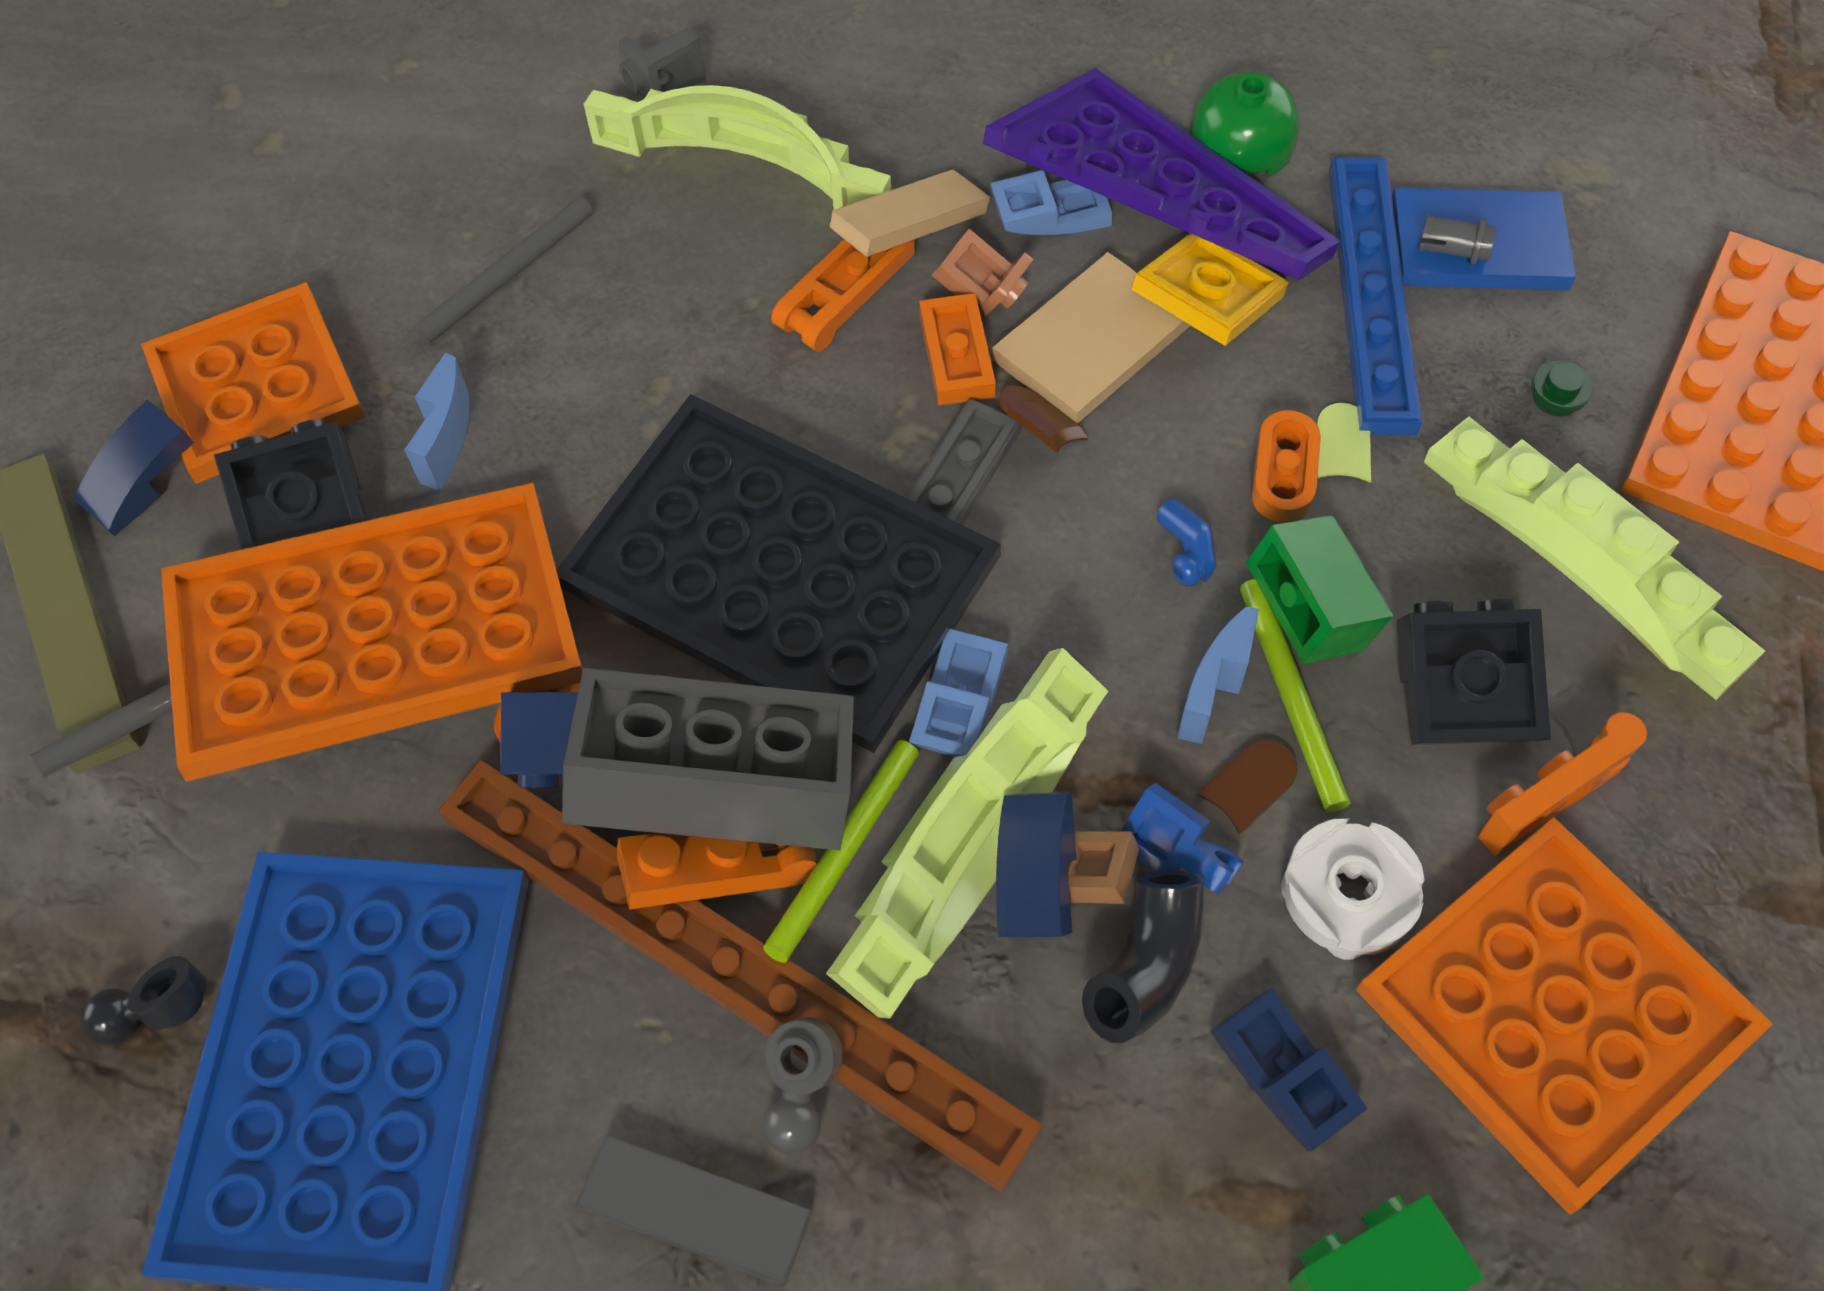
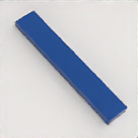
M1332 157L1328 172L1336 238L1340 240L1337 251L1359 430L1370 431V434L1418 435L1422 425L1387 159Z

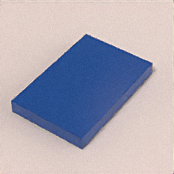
M1394 188L1392 203L1404 286L1570 290L1576 276L1561 192ZM1427 214L1433 215V217L1478 224L1480 218L1486 219V225L1496 227L1489 261L1477 260L1475 265L1469 264L1470 258L1428 251L1419 252Z

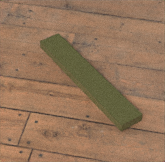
M43 453L0 469V529L59 737L62 739L126 706L127 702L54 465L46 454ZM136 731L119 738L68 766L78 775L140 749Z

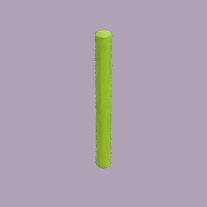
M1255 579L1248 580L1240 586L1239 590L1245 606L1259 609L1255 631L1324 810L1327 813L1343 810L1351 802L1281 625Z
M899 740L890 751L845 820L841 849H826L764 944L763 949L765 953L772 959L786 963L918 758L919 752L913 744Z

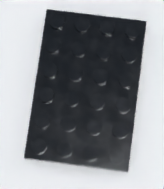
M690 394L556 571L562 589L744 685L854 696L852 742L875 753L939 653L949 629L954 630L1001 556V544Z

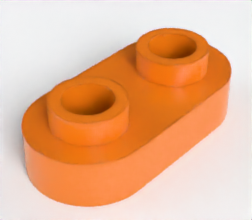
M1284 410L1273 413L1263 422L1257 441L1252 502L1262 516L1274 522L1287 523L1303 518L1312 506L1317 489L1321 434L1317 424L1301 412ZM1279 446H1288L1291 447L1293 450H1282L1281 448H1279ZM1282 494L1287 496L1289 499H1281L1275 495Z

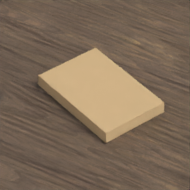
M1107 252L993 346L992 361L1027 388L1044 397L1078 424L1191 325L1131 290L1137 272Z

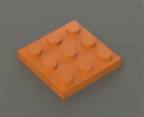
M307 282L141 344L167 416L183 429L194 442L181 455L187 471L196 484L219 475L214 454L231 450L230 445L239 439L250 436H265L269 440L291 434L290 429L294 425L308 420L322 419L326 420L327 424L336 421L340 427L366 418Z

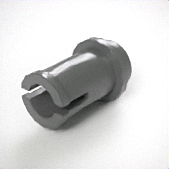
M1427 214L1419 252L1428 251L1470 258L1469 264L1475 265L1477 260L1489 261L1496 227L1486 225V219L1480 218L1478 224L1433 217V215Z

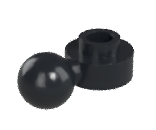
M173 956L150 968L137 981L130 993L121 989H105L89 998L81 1012V1027L85 1035L93 1042L102 1045H115L129 1039L138 1029L140 1021L152 1030H162L170 1026L182 1025L190 1020L200 1009L207 985L206 978L185 957Z

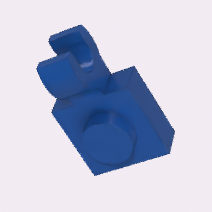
M1156 783L1145 790L1120 831L1132 832L1140 847L1137 859L1152 870L1180 871L1183 868L1187 872L1202 876L1203 886L1217 894L1222 891L1226 884L1229 885L1244 864V861L1229 849L1203 840L1201 837L1211 821Z

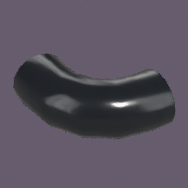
M1155 871L1140 874L1134 878L1135 904L1133 926L1127 945L1116 963L1106 971L1089 979L1083 989L1082 1006L1084 1016L1091 1029L1100 1038L1111 1043H1125L1146 1032L1170 1011L1190 976L1201 940L1204 905L1202 876L1184 871Z

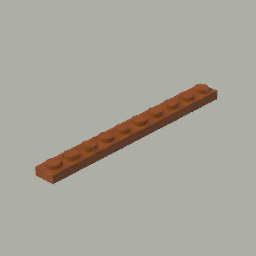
M480 760L437 810L446 823L515 869L524 870L527 877L768 1038L781 1025L799 1018L812 1017L827 1023L837 1033L843 1050L842 1065L838 1075L833 1080L834 1082L1002 1194L1041 1134L1043 1127L1041 1123L790 960L786 963H781L772 959L765 953L763 949L764 943L698 900L629 909L617 859V848L582 825L562 824L561 811L524 787H518L516 782L504 774H500L499 771L484 761ZM794 1045L791 1053L808 1064V1056L805 1050L798 1045Z

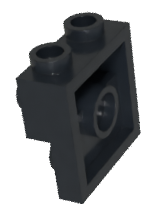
M322 419L304 421L294 425L290 429L291 434L269 440L265 436L242 438L230 445L231 450L214 454L241 550L368 521L359 492L361 485L344 431L336 421L328 424L326 420Z
M1493 599L1477 602V611L1454 612L1452 601H1429L1413 604V613L1397 619L1400 682L1408 683L1412 745L1530 742L1551 739L1541 609L1518 610L1516 599Z

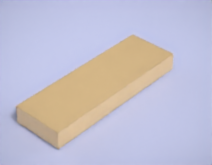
M952 169L832 211L830 228L868 257L985 214L990 196Z

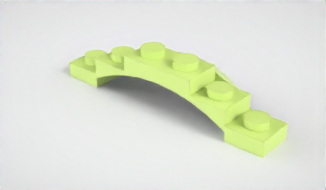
M713 85L690 86L666 92L650 89L644 100L635 102L625 97L592 90L584 102L592 142L640 157L646 148L667 146L709 147L752 155L778 164L819 187L833 199L834 210L891 190V175L849 164L848 145L827 138H821L807 125V116L794 113L785 106L751 91Z
M1469 416L1429 448L1424 463L1450 483L1459 498L1497 522L1540 554L1606 609L1670 670L1682 672L1715 700L1751 668L1765 652L1763 648L1713 610L1722 596L1671 556L1679 541L1579 463L1565 473L1523 439L1512 448H1508Z
M1064 648L1049 651L1017 699L1000 706L968 754L953 758L881 861L888 868L855 914V917L861 921V924L826 973L877 1017H892L914 982L928 974L996 882L998 834L1004 796L1009 794L1052 793L1079 745L1085 738L1088 721L1108 693V690Z

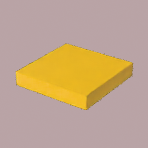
M1190 233L1136 273L1131 290L1226 346L1284 297L1289 282L1249 258Z

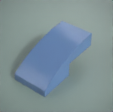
M1044 170L990 183L991 192L1004 231L1029 235H1060L1112 226V210L1107 197L1068 180L1048 184Z
M446 353L415 396L424 421L404 449L419 483L441 491L458 460L465 440L470 412L469 391L456 357Z
M1246 606L1223 628L1207 650L1191 684L1177 739L1202 744L1210 719L1216 689L1239 694L1249 662L1259 609Z
M949 629L942 642L931 682L927 681L909 743L916 747L953 757L968 754L984 731L1008 655L1009 648L1007 643Z

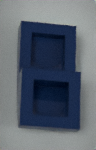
M147 399L124 421L100 450L81 481L74 500L113 536H116L160 496L149 482L194 442L183 429Z
M1072 792L1009 794L1004 796L1000 816L996 863L998 937H1063L1072 933L1067 863L1077 860Z
M1273 989L1264 991L1210 1030L1226 1055L1260 1099L1307 1151L1316 1149L1368 1109L1326 1048L1320 1047L1315 1049Z

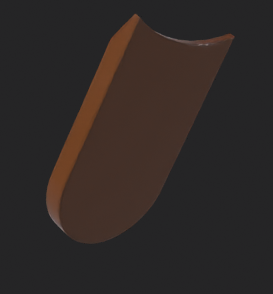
M1008 386L1002 390L999 397V405L1003 411L1058 453L1059 449L1069 442L1088 439L1079 424L1035 391L1021 386Z
M1271 740L1254 742L1208 782L1196 796L1208 800L1221 809L1232 821L1238 834H1240L1293 785L1297 775L1296 759L1287 747Z

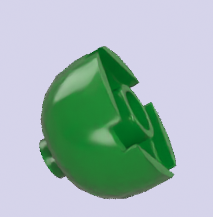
M1235 72L1219 78L1201 95L1191 120L1189 134L1248 176L1251 173H1260L1268 170L1266 177L1277 174L1290 162L1295 150L1299 134L1297 105L1285 85L1273 77L1257 72Z

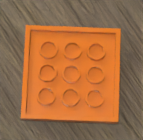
M1554 817L1362 980L1356 989L1358 994L1569 1215H1572L1585 1205L1773 1025L1765 1015Z

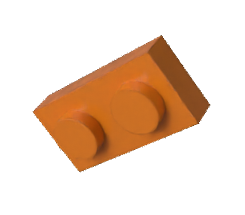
M976 293L920 300L919 316L938 406L967 402L969 398L974 400L995 398L996 382Z

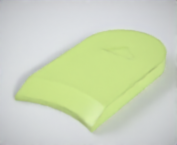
M1335 403L1327 406L1321 411L1317 421L1321 434L1318 478L1335 475L1351 476L1371 483L1370 431L1359 430L1357 407L1348 403Z

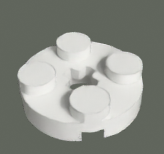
M1332 819L1310 829L1295 845L1281 882V893L1285 898L1287 909L1299 929L1312 941L1327 948L1335 957L1343 960H1353L1361 955H1374L1384 952L1401 942L1420 917L1423 907L1421 886L1425 881L1422 865L1409 844L1391 829L1373 822L1367 827L1361 824H1347L1349 819ZM1344 873L1351 880L1359 876L1364 877L1369 883L1363 892L1366 900L1358 901L1354 897L1347 898L1339 890L1341 881L1337 875Z

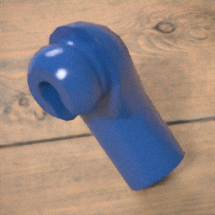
M1167 500L1158 510L1157 521L1181 541L1184 552L1173 559L1172 566L1175 567L1173 574L1185 586H1193L1199 580L1207 581L1217 566L1211 527L1179 500Z

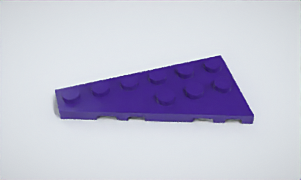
M1096 68L987 125L985 129L983 144L1298 280H1301L1332 259L1340 242L1338 238Z

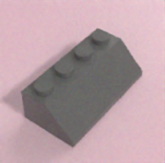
M583 668L563 764L562 824L840 850L850 798L854 696Z

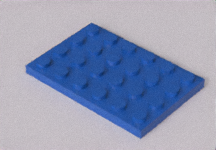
M257 852L141 1276L153 1281L275 1291H450L529 879L524 870Z

